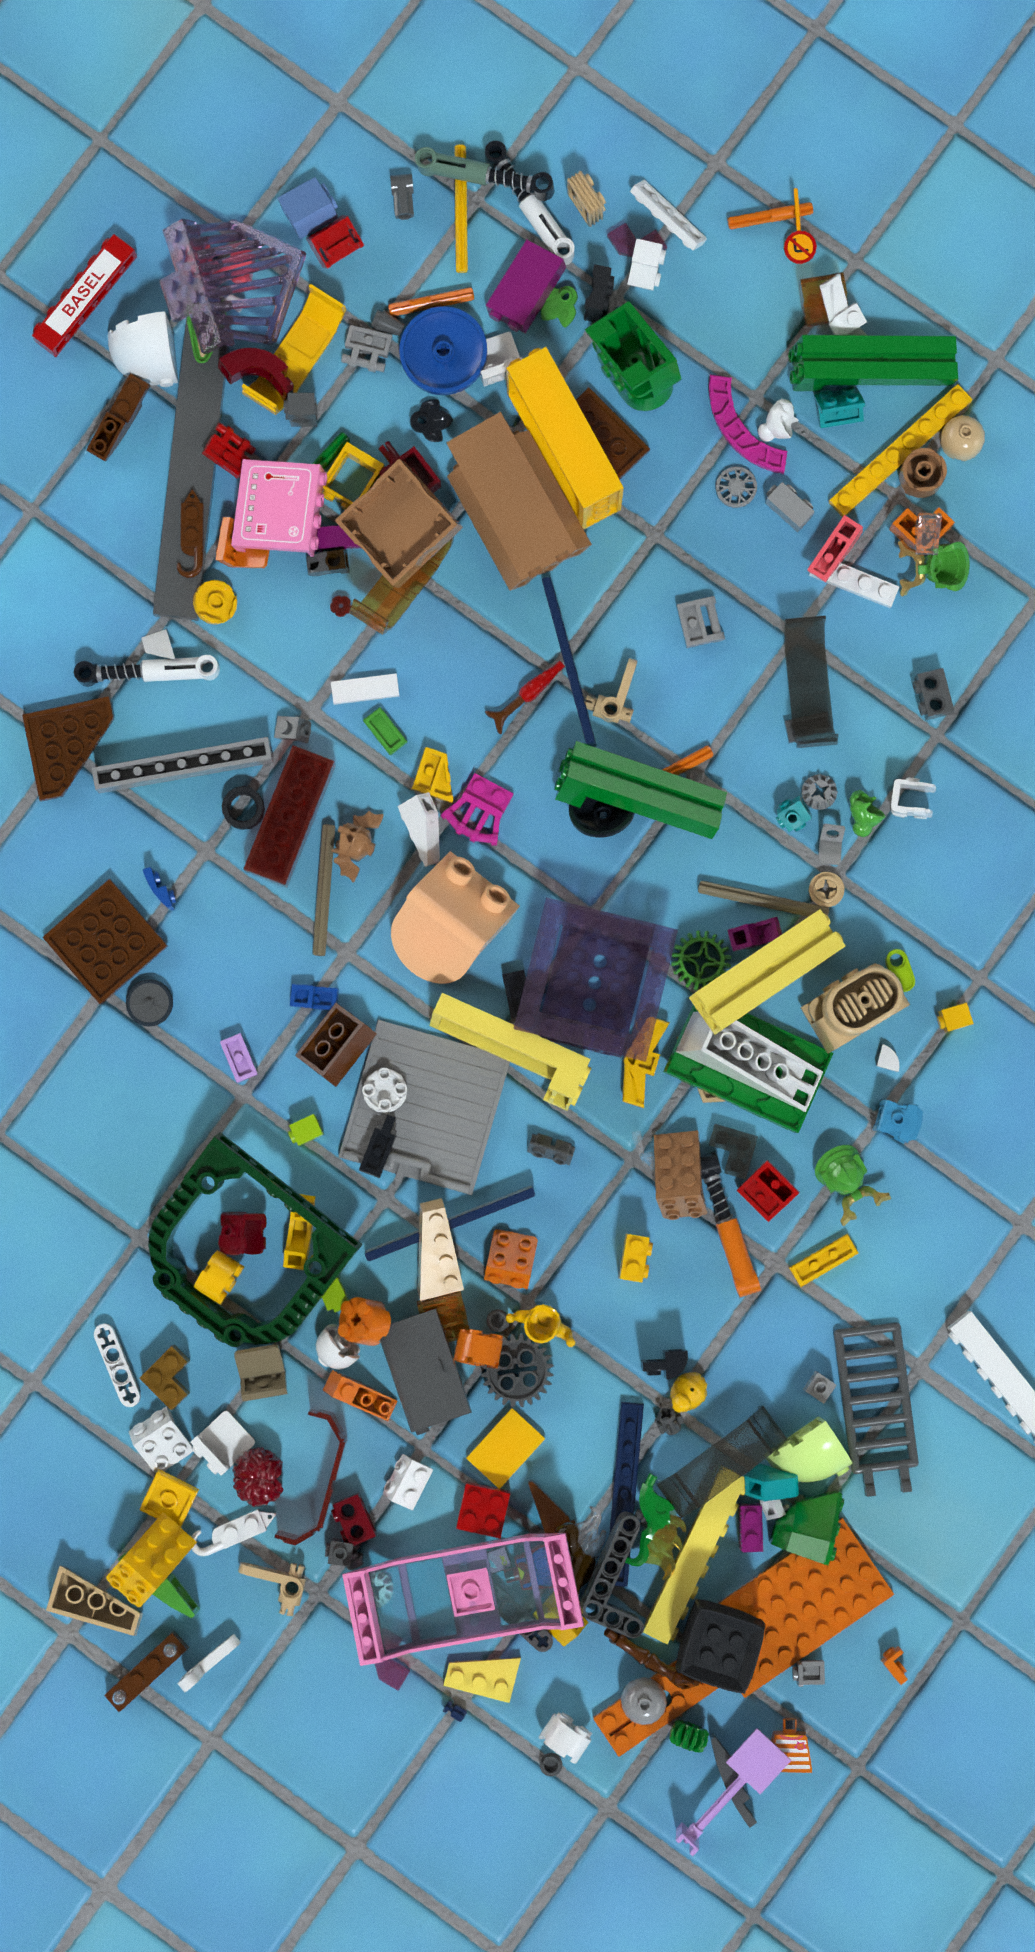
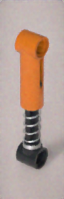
M715 1151L700 1156L701 1178L707 1184L708 1188L706 1190L710 1193L709 1199H712V1207L715 1208V1216L719 1220L716 1228L739 1298L761 1291L759 1280L753 1269L738 1220L732 1217L733 1214L730 1213V1205L727 1204V1197L723 1192L725 1188H722L720 1183V1173L722 1171Z

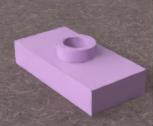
M241 1033L220 1041L237 1083L258 1075Z

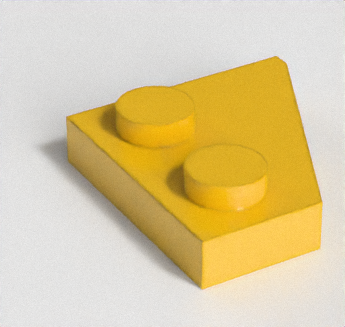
M425 747L411 790L423 794L429 792L431 797L452 803L453 795L451 792L447 754Z

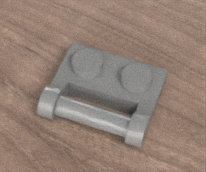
M715 596L677 604L676 607L686 648L725 640L715 608ZM700 607L707 608L713 633L711 635L706 633Z

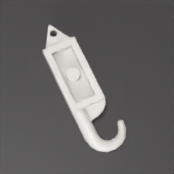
M257 1509L222 1524L213 1530V1544L204 1548H200L195 1544L192 1551L199 1556H209L267 1531V1527L276 1516V1513L263 1512ZM196 1531L191 1537L196 1541L201 1531Z

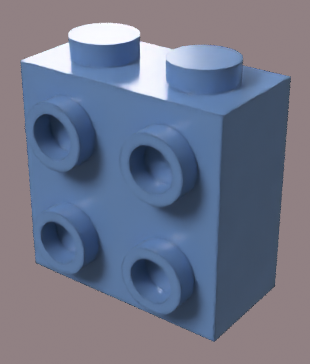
M316 177L277 198L285 216L300 239L338 219L335 211L338 206L332 196L328 197L330 195L324 183L320 185Z

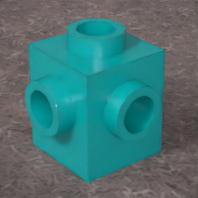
M800 795L793 800H790V798L786 799L778 805L780 808L777 809L778 816L776 820L782 829L786 827L788 832L801 830L806 826V822L812 819V813Z

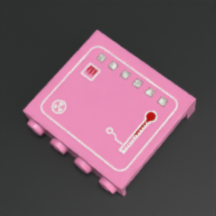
M243 459L231 543L233 548L239 552H246V548L308 553L310 557H314V552L318 549L319 545L317 529L321 527L320 507L324 505L322 490L323 486L327 483V473L321 465Z

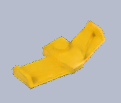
M648 1016L630 1048L626 1050L623 1060V1102L644 1108L646 1074L654 1076L660 1054L654 1053L653 1050L670 1022Z

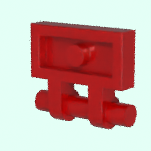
M219 423L215 430L221 433V438L213 434L202 454L238 479L241 476L243 459L251 460L244 455L245 451L252 455L256 448L250 444L247 438H241L234 433L233 428ZM230 440L233 443H235L237 445V449L230 445L228 441Z

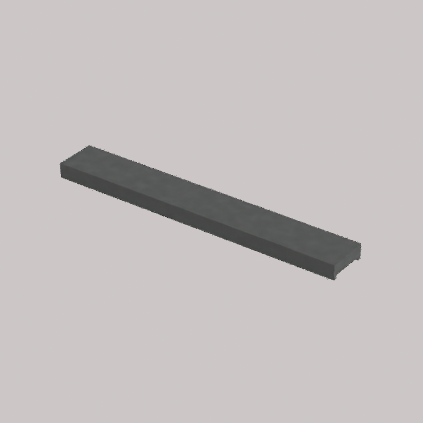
M198 314V321L203 324H218L219 316ZM226 316L218 343L206 363H198L195 360L186 318L153 615L155 617L199 621V616L196 614L193 606V597L197 588L203 584L216 463L204 456L202 452L213 434L220 435L215 428L221 423L226 378L218 369L219 358L229 353L232 319ZM191 490H194L199 501L204 504L203 567L197 576L186 578L179 574L176 565L180 563L184 571H191L194 568V557L186 555L181 549V503H184Z

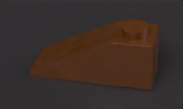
M533 1480L528 1481L545 1533H556V1527L566 1522L576 1525L575 1520L570 1521L569 1515ZM563 1532V1533H566L567 1542H568V1533H567V1532Z

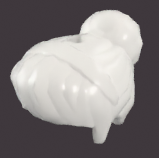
M780 399L770 408L766 423L761 424L758 428V435L762 441L768 442L774 438L788 439L792 437L791 424L799 421L794 417L792 402Z

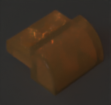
M844 272L800 279V302L804 312L806 327L829 324L820 285L837 274L841 275L847 300Z
M461 1291L417 1301L419 1314L437 1309L448 1342L457 1341L460 1329H470Z

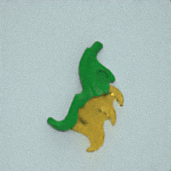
M649 1473L646 1481L642 1483L639 1495L640 1509L647 1521V1528L641 1534L638 1556L636 1558L627 1556L625 1563L632 1566H641L644 1563L658 1565L665 1572L662 1579L666 1580L674 1574L676 1569V1563L672 1554L673 1548L677 1547L680 1552L683 1549L682 1541L676 1529L680 1527L683 1532H686V1525L679 1516L670 1514V1511H673L675 1507L669 1500L657 1495L653 1485L658 1477Z

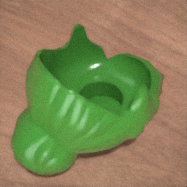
M860 789L853 792L849 799L850 811L855 820L852 829L857 836L866 837L872 832V827L878 825L886 816L881 810L873 806L872 803L876 797H869Z

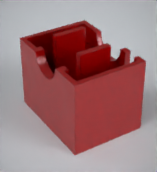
M344 215L306 237L319 263L323 268L327 269L355 250L365 246L349 217ZM320 248L323 250L325 257H327V261L324 259L322 253L319 251Z

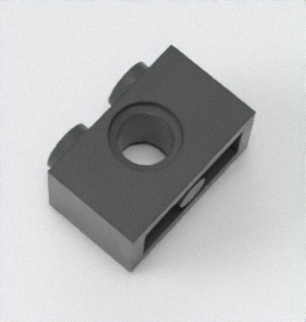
M288 393V400H284V414L286 415V420L290 421L291 427H317L318 405L315 394Z

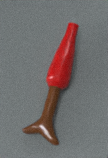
M560 660L527 682L519 690V696L503 710L497 712L485 711L488 717L494 719L499 734H502L506 718L524 702H532L565 667Z

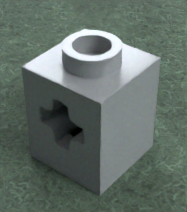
M815 1371L803 1390L824 1404L837 1385Z

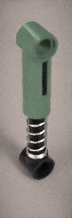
M429 147L420 148L415 154L418 170L424 176L438 175L484 186L492 182L497 186L500 184L504 185L505 188L508 186L513 187L514 190L520 188L522 191H527L534 195L540 201L550 200L555 193L552 177L546 172H539L533 176H524L523 173L521 175L514 174V171L510 173L505 172V169L504 171L497 170V168L492 169L490 163L438 153ZM425 159H432L431 163L427 165L422 164ZM540 184H548L546 189H538Z

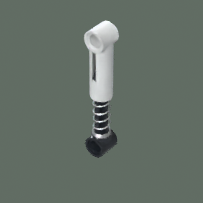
M491 141L486 145L485 162L490 163L492 169L497 168L500 171L505 169V172L512 173L514 171V174H519V172L516 173L513 169L514 165L511 166L510 158L506 153V147L502 142ZM493 152L501 154L498 158H493L490 155ZM508 186L512 189V194L517 196V201L520 202L519 208L550 252L563 258L565 265L570 264L574 259V243L566 237L542 201L527 191H522L520 188L514 190L513 187ZM566 248L569 250V253L562 255L558 250Z
M202 655L201 657L175 658V660H143L140 665H134L133 663L132 665H125L123 663L122 666H116V664L114 666H107L106 664L103 666L82 661L76 664L73 673L81 685L90 687L99 681L103 682L105 679L110 681L118 679L121 681L125 678H136L137 680L142 678L144 682L190 679L210 681L219 675L220 667L213 656ZM206 663L213 664V669L210 672H203L202 667ZM86 669H90V677L86 679L81 678V673Z

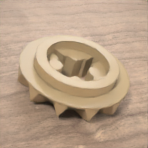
M822 872L811 880L808 892L811 900L817 905L829 908L837 905L843 898L844 884L836 874ZM825 881L829 888L836 889L829 892L828 899H826L824 892L817 891L824 887Z

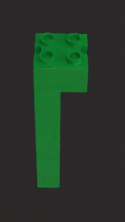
M802 335L789 350V362L794 367V371L790 372V384H793V391H820L824 385L952 386L958 380V362L955 359L957 354L956 336Z
M579 741L575 742L572 749L568 748L565 759L561 761L558 770L561 775L557 778L554 790L557 791L555 800L580 808L585 798L589 797L709 839H713L719 830L722 818L721 813L727 795L725 791Z

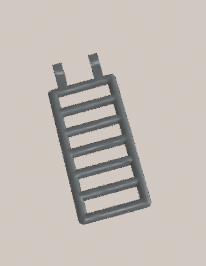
M898 1322L837 1329L834 1331V1340L849 1456L852 1461L851 1471L853 1474H863L864 1492L867 1497L876 1496L873 1472L899 1469L901 1492H912L909 1468L917 1467L919 1461L901 1325ZM893 1332V1346L845 1351L843 1339L845 1337ZM896 1355L897 1368L848 1374L846 1360ZM899 1378L900 1391L851 1396L849 1383ZM894 1400L902 1401L903 1413L859 1419H854L852 1405ZM903 1422L905 1424L906 1436L860 1442L856 1440L855 1428ZM908 1446L909 1459L869 1464L859 1463L858 1451Z

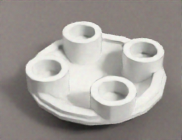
M381 1068L367 1077L362 1092L364 1100L370 1108L377 1112L388 1113L402 1106L406 1099L407 1086L399 1073L388 1068Z

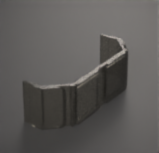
M826 616L791 618L784 621L785 659L796 748L837 745L839 736L835 734L833 727L825 651Z
M763 1405L758 1406V1410L746 1421L680 1470L662 1481H657L656 1485L667 1500L673 1504L680 1518L707 1503L738 1478L766 1459L787 1440V1437Z

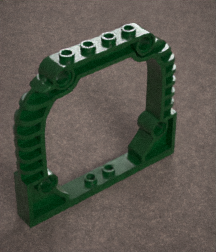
M221 1132L212 1138L183 1177L180 1185L159 1211L151 1225L148 1240L150 1261L156 1271L153 1275L154 1286L161 1291L165 1299L173 1301L183 1313L190 1314L195 1318L199 1326L210 1330L218 1341L226 1343L231 1347H239L244 1342L255 1345L272 1344L294 1333L363 1245ZM246 1173L265 1187L270 1196L279 1198L284 1202V1206L289 1211L298 1213L316 1228L311 1235L313 1255L304 1264V1272L307 1275L306 1280L279 1315L263 1322H256L253 1318L243 1313L231 1315L212 1299L197 1291L194 1285L187 1280L185 1266L173 1256V1237L180 1223L202 1194H213L223 1186L224 1180L240 1179ZM207 1176L214 1180V1186L208 1184ZM313 1261L319 1262L322 1270H317L313 1265ZM163 1273L170 1276V1282L164 1279ZM233 1329L241 1333V1338L235 1336Z

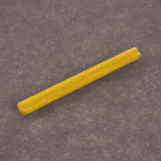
M455 145V156L466 158V146ZM455 179L456 272L467 273V182Z

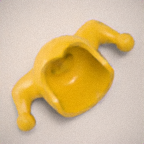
M542 1304L535 1306L531 1310H518L513 1314H507L505 1317L508 1323H513L514 1321L523 1323L526 1335L534 1342L546 1343L554 1337H559L566 1341L568 1347L575 1346L576 1341L573 1338L572 1330L561 1323L560 1314L550 1305Z

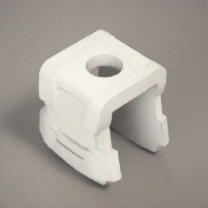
M917 778L896 779L894 781L891 801L892 814L901 818L907 817V815L918 819L932 817L933 812L930 809L899 806L901 789L934 793L936 786L930 783L919 782L920 779Z

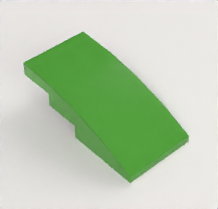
M126 1551L122 1556H120L118 1558V1561H120L127 1554L128 1551ZM173 1573L152 1594L171 1608L190 1618L194 1617L200 1610Z

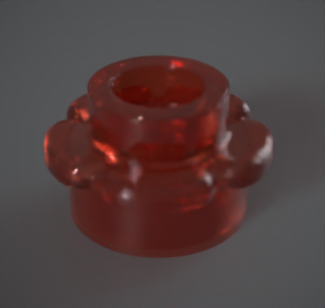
M335 596L330 604V609L336 616L344 617L352 609L351 601L346 596Z

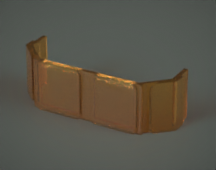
M454 537L400 588L392 586L382 575L362 602L357 599L353 600L349 613L380 634L384 635L387 633L388 630H391L417 595L438 570L453 544Z

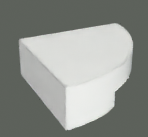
M882 1044L876 1066L899 1072V1060L896 1053L890 1047Z

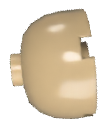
M960 415L952 418L944 426L941 433L940 444L943 452L952 459L955 458L961 461L973 459L980 453L984 445L985 431L982 424L973 417Z

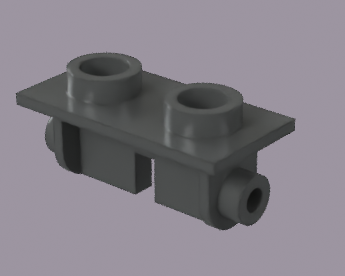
M540 1133L537 1135L532 1134L527 1152L537 1158L551 1159L559 1165H570L575 1151V1147L571 1146L572 1143L557 1139L555 1146H552V1137Z

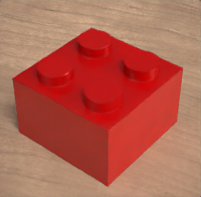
M466 1481L456 1529L501 1539L510 1491Z

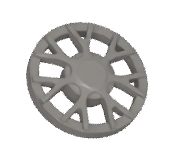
M730 467L724 470L716 482V494L719 500L732 508H741L748 505L754 499L757 492V482L754 475L743 467ZM735 471L736 478L731 479L728 473ZM742 472L748 475L745 480L739 478ZM721 479L729 481L728 486L721 485ZM753 482L754 488H745V483ZM728 489L729 495L723 498L721 492ZM744 491L751 496L748 500L741 496ZM732 496L738 497V504L731 503Z

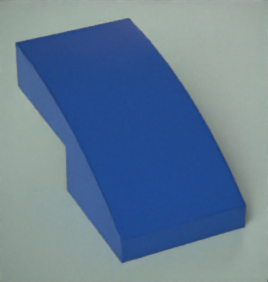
M292 984L290 1006L330 1011L335 1003L338 1004L339 989Z

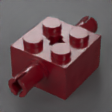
M390 441L385 442V447L384 445L379 447L378 450L389 462V465L379 471V476L383 475L398 459L406 462L432 493L441 488L440 479L415 446L401 456Z

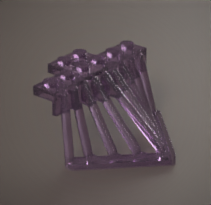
M180 219L162 230L175 268V272L159 280L172 322H179L190 316L203 354H208L223 345L233 346L235 345L233 339L267 345L277 342L306 258L305 251L234 219L228 222L196 224L195 221ZM237 231L235 233L200 237L201 233L206 232ZM248 237L254 239V240L244 241V240H246ZM235 241H244V242L233 243V244H228V245H223V246H218V247H213V248L204 249L207 245H211V244H219V243H227V242H235ZM264 245L269 246L268 248L260 249ZM255 248L260 249L214 261H209L215 256L245 251ZM281 253L286 254V255H283V256L275 257V256H277V255H279V254H281ZM269 256L275 257L272 259L212 274L223 267L249 262ZM290 264L287 273L281 276L217 288V286L232 278ZM282 285L280 294L274 297L221 301L231 294ZM275 306L273 315L269 317L225 315V312L232 309ZM229 326H268L266 335L231 330Z

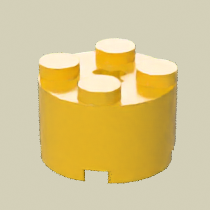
M217 1250L207 1262L206 1268L200 1273L194 1288L221 1305L228 1294L226 1291L230 1293L237 1282L234 1277L238 1278L245 1266Z

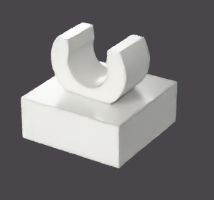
M780 1499L772 1501L759 1500L767 1520L786 1515L785 1510L789 1508L788 1504L782 1506Z

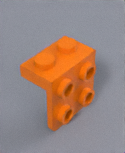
M223 517L215 560L232 568H265L270 550L246 548V552L236 551L231 545L235 519Z
M496 1229L493 1233L484 1280L494 1284L511 1285L518 1289H528L538 1239L534 1236Z

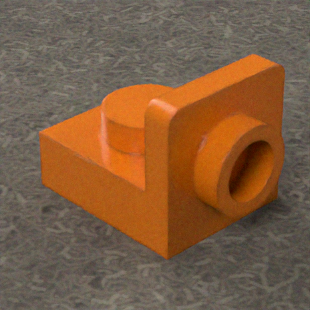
M897 1646L896 1648L891 1647L883 1653L884 1658L881 1659V1662L896 1681L902 1685L908 1680L904 1675L907 1670L899 1661L894 1662L904 1653Z

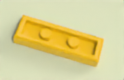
M845 1234L792 1265L789 1269L798 1285L802 1287L859 1253L848 1234Z

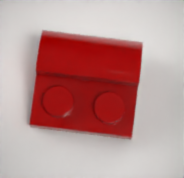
M769 1160L765 1161L737 1189L768 1222L800 1193Z

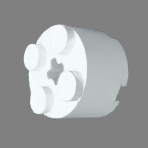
M554 1713L539 1735V1739H545L543 1743L563 1758L566 1755L572 1757L570 1762L576 1764L592 1741L590 1738L592 1733L583 1726L579 1727L572 1724L574 1719L566 1713Z

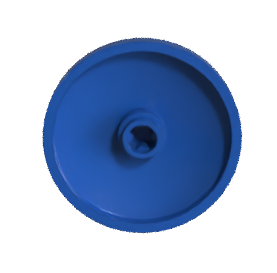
M444 306L430 308L414 317L405 328L399 346L401 364L407 377L421 390L435 395L456 394L470 387L480 377V371L484 370L488 353L486 337L478 322L460 309Z

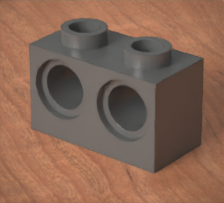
M940 668L917 674L912 684L915 694H919L920 702L918 703L920 715H924L925 721L952 714L954 707L944 669ZM924 680H932L935 684V688H926L924 685ZM930 701H937L940 704V710H933L930 707Z

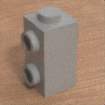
M781 482L778 487L773 485L766 493L768 497L765 504L796 532H799L813 517L815 511L812 504L806 499H800L796 495V490L789 484L785 485Z

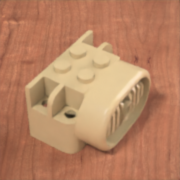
M876 963L861 971L856 968L843 976L841 983L839 979L822 989L824 991L823 994L800 1007L828 1054L910 1005L903 993L899 979L893 972Z

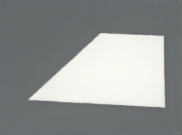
M166 629L141 638L147 654L175 660Z

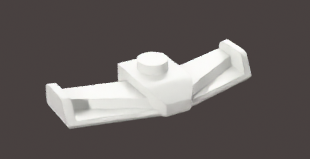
M837 274L821 284L820 289L829 319V327L833 334L866 335L860 326L867 323L857 303L848 306L841 275Z

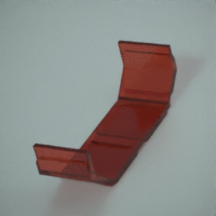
M311 1409L308 1411V1415L327 1420L340 1443L318 1524L299 1535L278 1530L274 1538L283 1540L282 1542L295 1546L313 1536L316 1531H320L321 1528L323 1529L335 1489L333 1487L334 1481L338 1478L348 1441L346 1440L347 1436L342 1434L343 1429L335 1414L323 1409Z

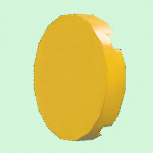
M211 580L197 588L193 597V606L201 620L208 624L217 625L225 623L233 617L237 609V598L230 585L223 581Z

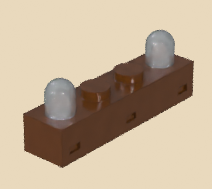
M173 1631L104 1696L118 1712H121L174 1663L189 1646Z

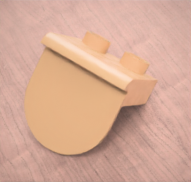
M450 851L407 895V900L392 923V944L401 962L416 976L432 983H452L460 979L468 971L477 956L509 923L520 905L510 898L504 888L490 883L476 872L471 862L465 858L457 857Z

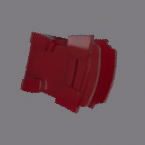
M222 1212V1231L218 1240L220 1252L228 1255L262 1254L263 1250L266 1249V1237H263V1230L267 1224L266 1215L262 1213Z

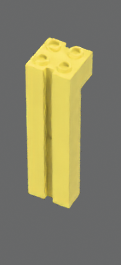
M821 909L689 997L714 1035L846 946L843 943L842 936L838 932L831 930L829 927L831 924L830 919Z
M444 993L441 994L433 1011L429 1026L551 1080L543 1100L568 1111L570 1104L575 1106L583 1089L581 1086H584L591 1071V1067L588 1066L591 1059Z

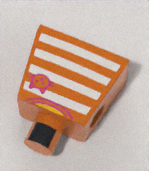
M783 1718V1731H773L771 1741L791 1759L790 1763L781 1772L812 1773L806 1733L804 1731H797V1719Z

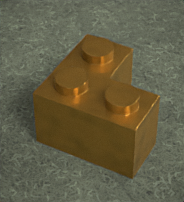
M172 1345L139 1379L170 1410H173L190 1394L175 1376L191 1360L176 1345Z

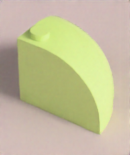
M819 1416L763 1454L773 1468L798 1475V1482H816L835 1474L839 1477L849 1470L848 1466L852 1464L850 1457L830 1426Z

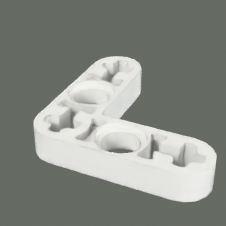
M235 1634L231 1635L184 1674L177 1683L184 1693L192 1688L208 1670L241 1643Z

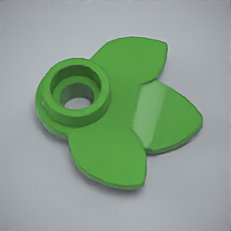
M563 286L560 289L554 288L541 309V319L548 321L558 318L564 328L569 326L576 315L574 306L578 299L576 290L571 286ZM569 293V298L563 300L564 294Z

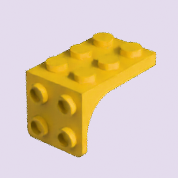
M163 1512L106 1576V1579L131 1604L141 1607L197 1542Z

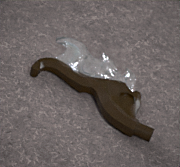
M594 1506L589 1507L591 1514L585 1521L577 1524L566 1522L555 1529L556 1533H568L569 1552L574 1557L572 1567L578 1595L581 1587L589 1582L595 1569L594 1567L602 1551L600 1552L601 1547L606 1539V1531L604 1529L598 1535L602 1516L600 1510Z

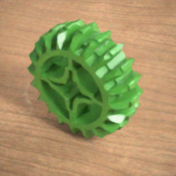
M699 930L696 931V938H693L692 934L688 933L687 938L689 941L687 942L684 938H681L680 942L683 944V947L676 944L674 948L679 953H672L671 957L678 959V961L671 962V966L679 967V969L673 972L674 975L682 974L678 981L682 982L686 978L688 981L685 987L688 988L691 982L695 983L694 990L696 991L699 984H702L703 988L707 983L724 974L726 971L723 968H731V964L725 963V960L731 959V955L724 956L729 947L721 949L720 946L724 943V940L721 939L716 943L717 934H714L709 939V931H705L704 937H701ZM701 943L697 954H684L689 946ZM708 945L716 950L719 961L708 956ZM704 950L703 956H705L708 963H704L699 972V965H697L698 962L696 963L695 958L698 959ZM683 961L694 965L695 977L686 971ZM718 967L717 972L713 976L701 979L704 968Z

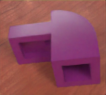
M778 917L727 930L733 951L765 945L782 935Z

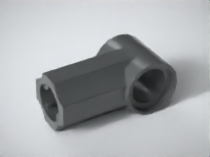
M412 174L390 175L392 196H394L395 218L408 220L414 217Z

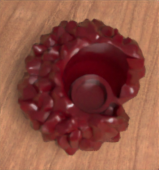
M263 1447L250 1449L238 1457L235 1461L237 1465L232 1469V1472H234L233 1488L236 1490L238 1497L242 1501H247L252 1507H255V1505H268L269 1502L276 1501L284 1490L280 1481L277 1480L283 1468L281 1459L272 1451L265 1450Z

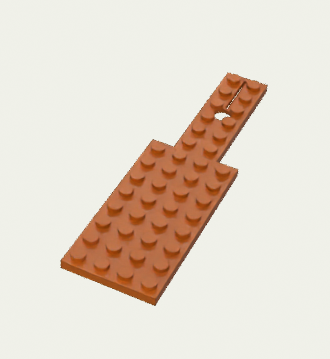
M843 1518L838 1520L841 1526L834 1544L837 1551L834 1561L830 1560L829 1565L789 1553L718 1602L719 1604L738 1609L762 1619L766 1625L760 1654L746 1693H741L744 1698L895 1595ZM677 1659L669 1664V1666L675 1667ZM656 1673L650 1679L658 1682L663 1690L668 1691L671 1695V1702L666 1706L659 1720L647 1725L631 1722L622 1709L621 1698L595 1715L593 1719L618 1757H620L718 1688L699 1682L698 1686L682 1690L670 1682L667 1677Z

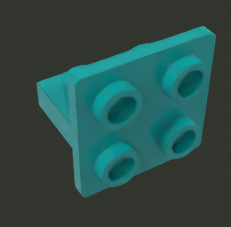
M846 386L841 390H823L819 394L814 395L818 406L820 428L864 421L863 407H865V401L858 388Z

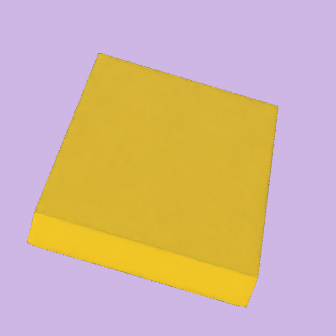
M511 1408L466 1459L500 1489L545 1438L518 1412Z

